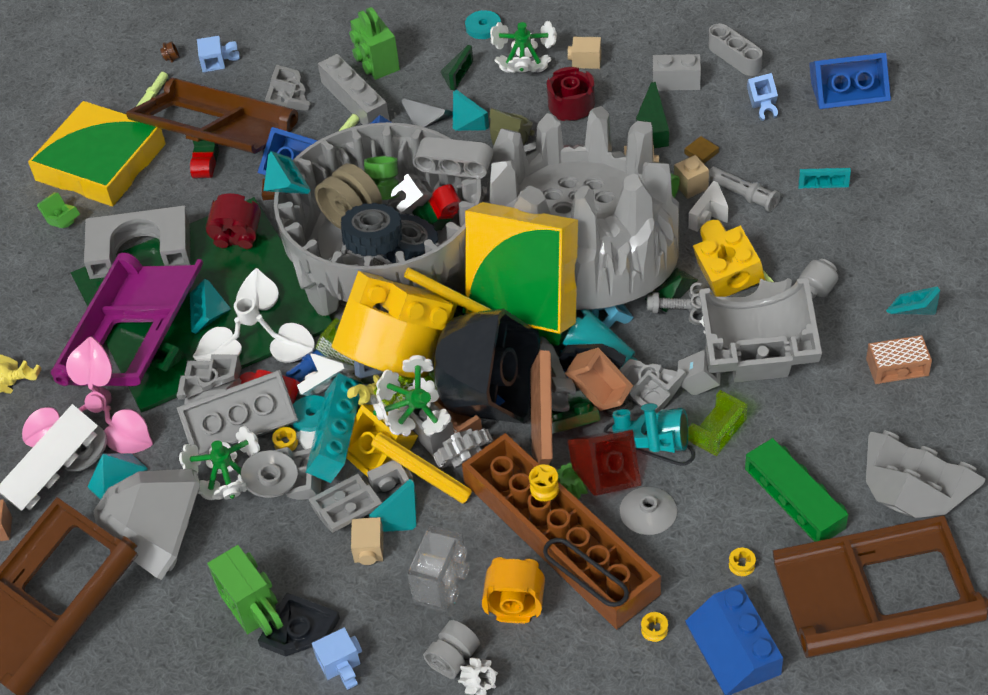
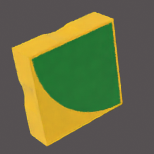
M82 101L28 163L36 181L62 190L77 192L86 198L113 207L132 185L136 176L150 164L166 143L161 128L129 120L126 114Z
M481 202L466 210V297L492 310L505 309L536 329L561 334L576 324L577 287L575 282V263L578 248V219L545 213L531 214L516 208ZM466 309V313H473Z

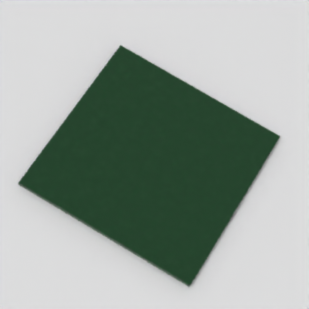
M255 197L246 200L247 202H249V203H251V204H252V200L258 204V202L256 201ZM262 209L256 239L249 249L241 248L238 245H228L227 248L215 246L214 240L206 232L208 216L190 223V265H195L197 259H202L203 266L163 339V342L178 347L186 357L166 372L149 366L138 386H128L141 413L177 398L180 378L185 375L187 361H196L193 358V354L196 352L199 342L205 333L215 327H226L232 331V334L235 333L236 323L234 319L238 316L234 309V303L237 293L245 279L255 268L259 269L267 278L273 281L279 292L278 300L273 307L268 310H259L264 321L275 333L278 334L281 326L286 323H296L303 326L310 332L313 338L335 329V325L329 315L322 316L318 314L309 302L305 289L300 288L294 264L287 256L282 240ZM157 238L119 252L134 256L142 266H164L160 254V240ZM82 267L70 273L88 307L105 277L90 279L86 267ZM206 279L213 285L231 309L195 334L191 332L190 293ZM258 321L251 326L240 325V335L236 340L242 346V351L238 356L241 369L273 356L270 351V344L275 338ZM119 322L113 326L105 343L121 373H125L128 370L153 322Z

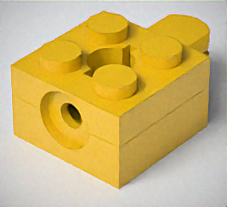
M710 220L701 226L700 233L703 242L693 245L697 263L716 297L730 296L760 283V278L765 280L761 261L741 225L726 231L719 220Z

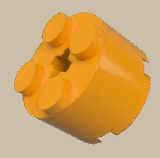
M494 558L485 576L482 597L484 612L489 615L490 611L496 615L497 621L505 623L525 624L530 622V617L536 615L537 618L542 611L545 577L539 569V563L533 559Z

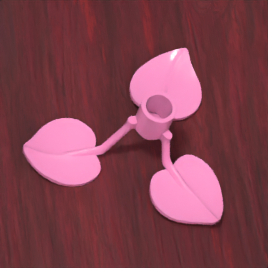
M92 336L88 337L70 354L66 363V370L71 380L78 385L88 384V388L92 390L86 396L85 404L78 409L81 412L88 409L93 413L104 411L105 421L109 424L104 430L107 436L106 444L112 450L119 453L133 454L151 447L153 441L150 437L148 426L138 412L131 409H122L113 415L112 420L110 419L111 407L109 404L112 399L111 393L106 388L99 386H104L110 381L112 364L102 345ZM52 407L40 408L28 417L22 431V438L26 445L34 447L60 418L56 409Z

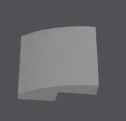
M359 474L309 498L314 512L332 533L351 524L352 519H360L370 514L382 504L371 486L366 485Z

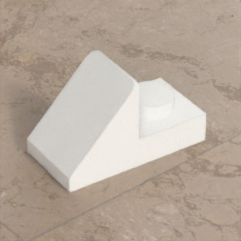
M713 181L690 210L689 229L698 232L704 223L710 221L711 217L728 223V205L718 182Z
M311 353L318 371L305 376V381L298 384L297 387L301 395H318L330 386L338 373L347 377L354 373V366Z

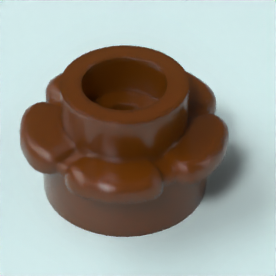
M172 41L163 43V48L160 51L165 61L170 60L173 63V60L180 58L179 52Z

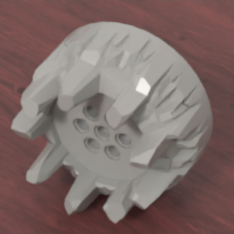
M602 106L593 108L589 113L585 145H563L561 123L554 115L549 113L538 123L536 151L527 156L519 132L508 129L500 130L493 146L494 155L492 158L491 178L487 182V193L484 196L483 202L512 207L531 214L545 213L578 219V248L575 263L576 310L606 308L633 301L652 292L671 275L679 257V202L672 196L669 164L654 162L651 122L637 121L630 127L626 156L621 151H612L609 113Z
M390 122L371 123L354 126L328 135L307 147L294 158L293 162L311 191L309 194L275 192L274 211L285 252L294 264L300 288L305 289L309 302L318 314L322 316L329 315L338 309L340 300L348 301L358 270L382 276L386 280L426 289L404 278V273L409 267L466 296L465 211L482 202L481 179L425 173L418 170L413 164V159L423 138H451L437 131L417 125ZM377 156L395 157L398 159V175L395 176V179L399 181V184L405 180L404 176L407 174L424 176L434 191L443 185L452 184L461 200L458 213L442 230L437 231L438 243L436 245L430 239L425 240V254L412 257L405 261L404 253L398 251L395 254L396 263L380 265L373 262L371 256H365L364 262H362V259L348 253L343 255L341 253L343 246L341 229L332 224L320 210L314 191L319 183L331 177L334 171L346 163L354 164L364 171V160ZM400 191L398 197L382 200V203L395 208V211L400 213L397 206L406 199V193ZM380 303L374 305L375 308L381 310Z

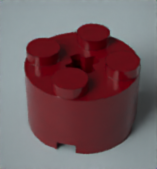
M564 67L553 72V77L547 80L549 111L561 121L577 120L589 116L590 111L595 106L593 76L588 71L586 73L579 71L577 67Z
M234 193L221 194L217 197V200L212 201L206 224V232L214 240V245L219 248H227L228 245H238L241 248L249 249L256 239L261 209L253 200L252 204L245 201V196Z

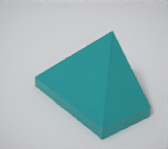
M455 90L453 92V129L455 131L489 129L488 112L461 92Z
M273 151L268 154L264 191L309 194L311 191L310 187L290 157Z
M800 169L798 189L849 187L851 169Z
M206 279L190 293L191 332L195 334L231 309L213 285Z
M936 286L900 294L886 312L890 314L935 315L940 289Z
M131 453L102 454L88 484V489L101 500L108 488L137 472L147 471L148 468Z
M409 479L369 514L370 518L381 517L383 532L413 530L416 527L417 496L414 481Z

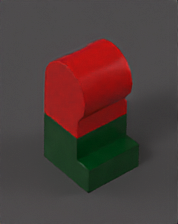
M202 139L199 142L193 141L194 149L190 161L191 177L212 178L219 153L218 144Z
M452 184L443 185L432 193V197L423 206H417L412 213L414 216L425 219L430 225L434 226L435 231H439L458 213L461 200Z

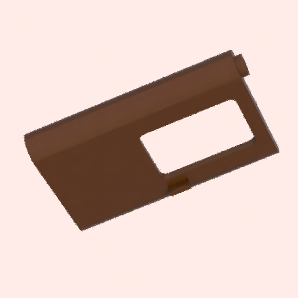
M174 77L165 83L164 93L152 97L150 100L126 112L129 120L186 135V139L197 142L202 139L253 154L265 149L272 127L291 132L298 122V112L296 109ZM170 106H179L220 118L202 128L157 117L154 114Z
M56 497L0 566V683L16 695H27L139 555L135 551L138 546L130 539L123 536L120 540L112 536L58 497ZM78 527L110 549V555L63 614L56 615L27 594L25 587L73 528Z
M945 516L773 550L775 569L806 658L984 622L987 619L988 599L986 596H982L980 592L974 590ZM935 551L942 553L960 596L959 600L890 615L879 613L863 570L864 566Z

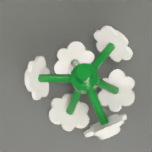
M546 21L544 26L541 27V33L535 34L527 30V25L524 22L518 23V30L515 34H508V27L501 22H498L496 26L491 28V43L497 49H502L504 44L508 42V39H515L511 44L512 50L508 58L503 55L495 58V62L499 64L501 70L508 73H515L516 71L542 72L548 67V63L552 60L551 57L544 55L539 58L534 50L538 47V43L534 40L535 38H540L541 43L545 44L546 48H551V45H555L557 33L550 21Z
M415 355L410 357L409 360L403 361L402 370L415 373L413 386L408 387L407 390L400 387V383L397 381L399 378L398 373L385 370L382 377L376 383L378 389L376 392L377 403L373 404V414L377 416L378 421L383 419L385 425L389 426L390 431L394 435L402 434L409 436L415 428V422L409 416L415 409L422 408L427 415V420L422 423L424 433L430 436L443 431L451 421V416L446 409H441L439 412L429 409L431 402L437 401L439 395L437 390L434 389L435 383L432 380L426 382L421 377L423 371L429 372L433 370L432 360L426 359L424 356ZM395 393L405 395V400L384 407L383 399L391 400ZM404 406L409 407L406 411L400 412L398 408Z
M246 426L239 428V432L236 433L238 444L232 447L226 442L222 443L217 440L211 444L209 454L198 455L199 451L196 445L185 444L183 446V451L179 455L180 464L183 469H193L198 473V465H200L201 461H206V465L212 468L210 480L199 481L200 489L198 494H201L203 498L207 500H220L223 497L224 499H233L239 496L240 492L247 490L245 488L246 483H242L241 480L242 468L234 461L237 458L236 451L240 449L244 453L247 452L248 456H252L260 451L257 436L250 432ZM235 470L239 474L236 482H231L230 471ZM217 474H223L226 485L220 486V483L216 481Z

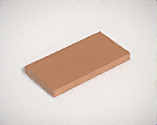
M543 350L539 351L531 367L532 458L540 465H549L553 459L550 351Z

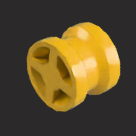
M541 464L531 470L529 473L531 495L539 501L554 499L559 493L556 469L550 465Z

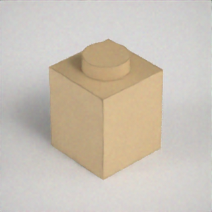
M573 37L572 46H568V60H572V67L600 69L601 37Z
M696 155L674 164V175L680 178L679 190L687 199L707 190L709 185V169Z
M381 517L352 519L351 551L354 563L360 562L363 565H371L376 561H383L384 532Z

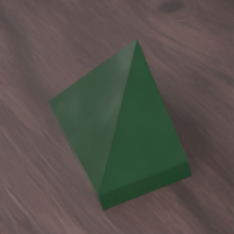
M467 45L441 70V74L450 90H456L474 62L471 45Z
M676 268L649 295H652L653 292H658L659 298L679 299L698 279ZM660 308L665 312L669 310L668 308Z
M162 341L150 366L166 372L186 357V355L178 347Z

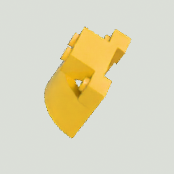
M358 270L333 340L332 348L342 355L383 372L391 370L398 373L399 376L415 378L414 372L402 370L403 361L409 360L412 356L420 355L432 360L433 364L439 336L446 324L453 318L458 304L428 289L386 280L382 276ZM380 303L389 312L381 311L375 308L374 305ZM423 371V373H421V377H422V378L427 377V376L429 375L430 371H429V372H424V371Z

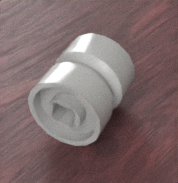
M449 620L439 633V639L436 642H432L423 656L432 669L449 679H454L460 672V667L465 665L464 659H469L480 642L473 631L458 621Z

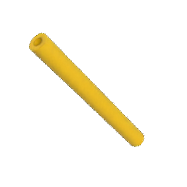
M409 267L404 273V278L473 313L492 310Z

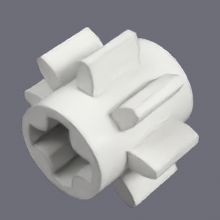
M470 658V665L460 667L462 671L458 683H462L466 687L465 694L474 695L476 693V695H486V690L496 688L495 681L498 672L490 668V660L480 661L479 658Z

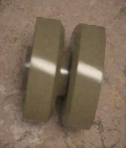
M349 163L340 166L332 173L331 177L319 183L314 191L320 210L339 229H341L342 216L345 215L346 211L351 210L352 207L365 203L383 204L379 189L371 177L361 168Z

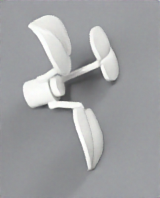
M255 268L245 279L237 293L234 303V309L238 316L234 319L236 323L235 333L232 334V331L226 327L212 328L201 338L193 358L196 361H210L211 354L239 356L242 346L236 339L240 335V325L251 326L257 321L275 338L270 344V351L273 357L280 362H295L302 359L306 354H311L315 349V342L310 332L299 324L286 323L281 326L277 334L264 321L259 310H268L273 307L278 300L279 292L274 282L267 278L259 269Z

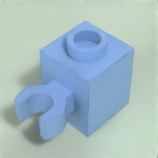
M220 36L197 39L198 56L202 72L225 69L224 59L232 61L240 59L239 51L232 52L233 50H238L237 42L235 41L228 42L225 46H222Z
M772 73L748 79L747 90L752 108L761 107L759 111L760 120H765L764 112L767 110L773 113L774 118H777L778 110L773 104L776 103L778 94Z
M344 627L312 643L315 657L327 680L340 675L347 690L358 685L352 668L360 665L358 654L362 652V649L355 636L349 637Z

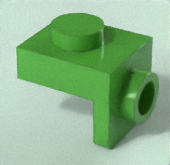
M56 192L37 204L45 220L51 226L66 228L73 224L74 219L80 215L76 206L65 204L59 193Z

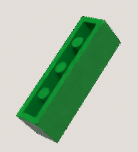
M771 438L746 454L745 470L814 542L831 539L846 529L848 520L846 508L828 494L823 484L817 483L809 475L804 465L798 464L791 457L790 452L785 446H780L774 438Z

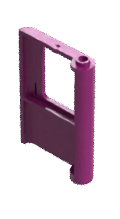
M119 253L53 366L51 375L54 381L62 386H88V384L78 385L73 382L66 370L68 357L78 346L91 336L103 346L113 326L119 322H153L128 370L125 373H112L110 381L104 385L138 386L203 266L202 259H197L195 265L142 266L134 256L128 253Z

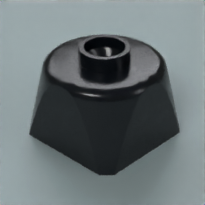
M505 309L474 312L451 319L439 336L434 356L435 385L444 406L449 411L470 417L478 415L479 418L525 424L530 416L531 367L540 349L539 332ZM497 394L505 400L501 405L496 404Z

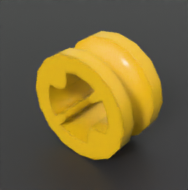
M282 427L273 433L272 441L276 450L286 447L291 451L295 450L298 445V439L294 429ZM287 437L289 442L284 443L281 439Z
M743 547L733 550L729 556V569L737 576L750 575L755 569V554ZM739 558H746L745 566H739Z
M650 612L642 618L641 633L648 641L658 642L667 636L668 620L663 614ZM654 622V625L659 623L660 630L655 632V629H653V631H650L649 624Z

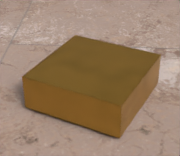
M702 136L684 148L685 155L689 157L696 155L703 164L719 153V147Z

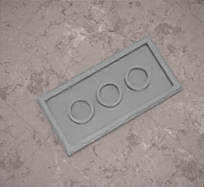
M280 370L177 407L188 443L198 447V455L209 454L211 444L217 440L222 443H228L230 447L238 444L236 433L239 432V428L242 426H246L250 432L259 437L299 422Z

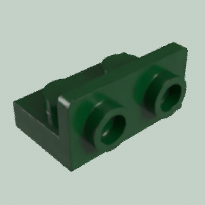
M580 389L576 390L575 395L568 394L569 411H552V434L600 421L598 409Z

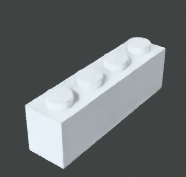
M72 404L0 483V494L20 511L25 507L31 510L41 498L37 493L44 486L49 489L60 477L56 472L62 465L68 468L79 456L75 451L80 445L83 444L87 447L97 436L94 430L98 425Z

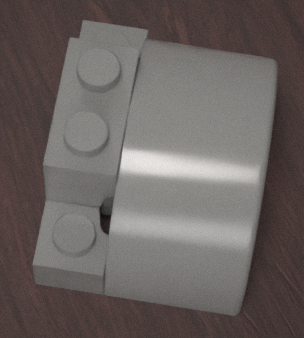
M808 278L797 279L791 288L778 295L747 302H731L718 299L710 293V288L699 290L706 335L705 351L709 373L732 371L734 383L788 377L791 365L820 361L822 351Z

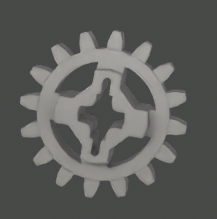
M470 428L463 432H457L451 435L448 440L442 442L444 447L439 448L433 454L438 468L443 469L447 466H453L456 469L492 443L493 439L488 429L485 430L483 428L479 431H473Z

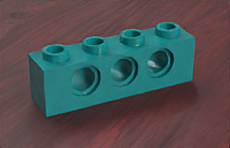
M338 373L325 391L306 473L331 483L345 465L360 399L359 394L349 399L347 392L350 387L363 383Z

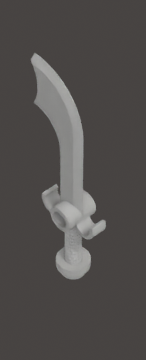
M760 278L759 287L749 296L716 298L731 302L761 300L791 288L792 280L787 278L781 282H768ZM701 283L691 285L689 290L691 299L659 298L658 292L647 295V311L658 313L659 307L689 309V321L694 325H700V320L693 318V314L702 313L699 293L694 294L693 289H700Z

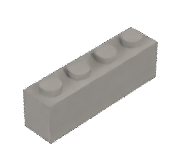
M338 54L318 63L321 83L352 114H356L359 117V122L362 125L370 124L379 115L389 120L387 102Z

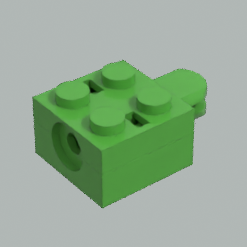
M372 7L367 8L366 13L363 10L359 11V18L350 21L352 31L349 34L355 47L352 49L354 58L357 62H362L365 73L367 75L371 74L375 80L399 71L395 36Z
M237 545L207 563L219 595L247 635L259 627L266 636L270 635L272 629L268 623L269 621L277 630L283 626L274 606L278 601L270 589L272 587L271 581L265 572L259 574L256 570L258 565L250 552L245 554Z

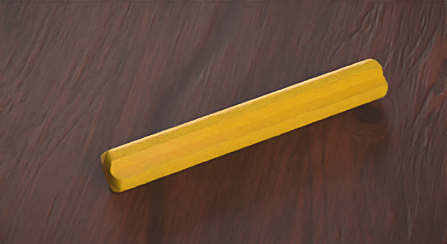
M381 432L374 437L371 443L372 447L455 500L464 504L470 497L472 492L470 488Z

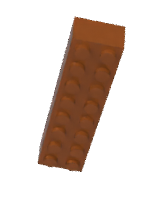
M506 433L462 463L464 484L616 630L661 595V575L563 485L558 482L559 493L550 501H539L531 495L529 473L540 464ZM554 538H563L569 541L626 585L629 591L627 601L617 607L603 604L544 557V545ZM556 542L548 547V555L604 599L609 602H619L622 600L624 590L567 545Z

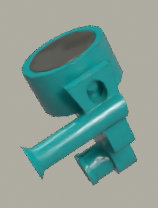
M648 403L641 406L644 414L638 417L636 421H631L629 410H616L612 414L614 418L612 426L613 437L620 441H632L635 448H649L652 452H659L660 450L673 453L675 451H685L688 444L687 413L683 408L661 409L656 413L655 409L658 405Z

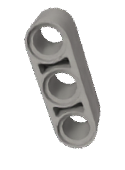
M714 24L709 28L708 47L710 51L745 75L755 76L761 72L763 52L758 46L725 24Z
M425 137L420 142L413 159V164L418 170L425 173L483 178L487 174L494 152L489 145L481 142Z

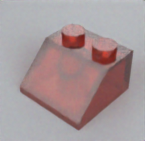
M633 429L608 431L568 440L572 469L594 496L641 486Z

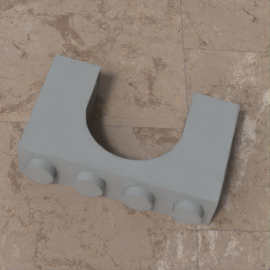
M185 205L87 218L85 223L84 264L90 279L105 277L116 259V253L120 246L126 241L139 236H151L160 240V254L164 266L190 265V222Z

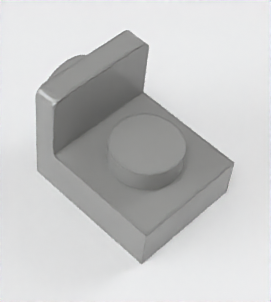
M394 460L367 472L370 486L375 493L389 491L399 482L403 485L409 479L414 481L410 470L402 467V465Z

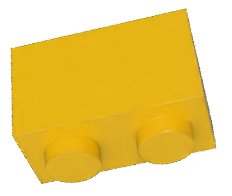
M362 404L355 416L346 458L368 477V471L392 461L391 458L371 445L374 437L379 432L408 450H411L418 435L414 431H411L409 436L402 434L394 435L390 431L389 426L385 425L384 420L378 421L377 416L373 414V405Z

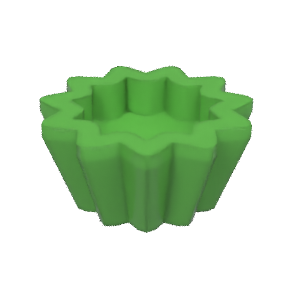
M568 463L567 465H561L560 469L557 470L558 482L577 499L580 498L581 494H587V487L591 486V482L588 479L589 474L582 467H579L578 464L572 465Z

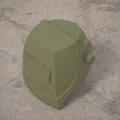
M491 108L489 118H491L490 135L493 145L501 129L519 132L523 146L528 142L529 137L535 134V131L531 130L533 123L524 116Z

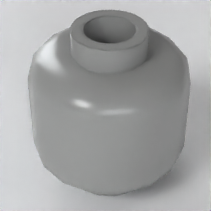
M826 259L812 260L805 267L799 279H809L812 298L816 296L827 297L838 281L837 268Z

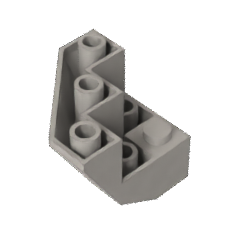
M886 430L882 434L870 432L868 436L866 483L877 502L903 515L914 518L945 515L985 482L984 477L975 473L977 468L965 462H960L959 465L946 463L936 457L938 452L926 446H922L921 449L908 447L899 442L900 437Z
M193 469L137 472L108 488L93 511L95 524L120 540L123 536L127 537L138 546L135 551L139 555L135 558L134 562L160 580L163 579L167 571L170 572L177 562V555L189 524V517L196 495L200 489L197 471Z

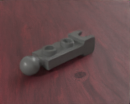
M540 336L539 351H550L552 411H569L568 394L575 395L576 388L572 379L567 378L553 345L545 337Z

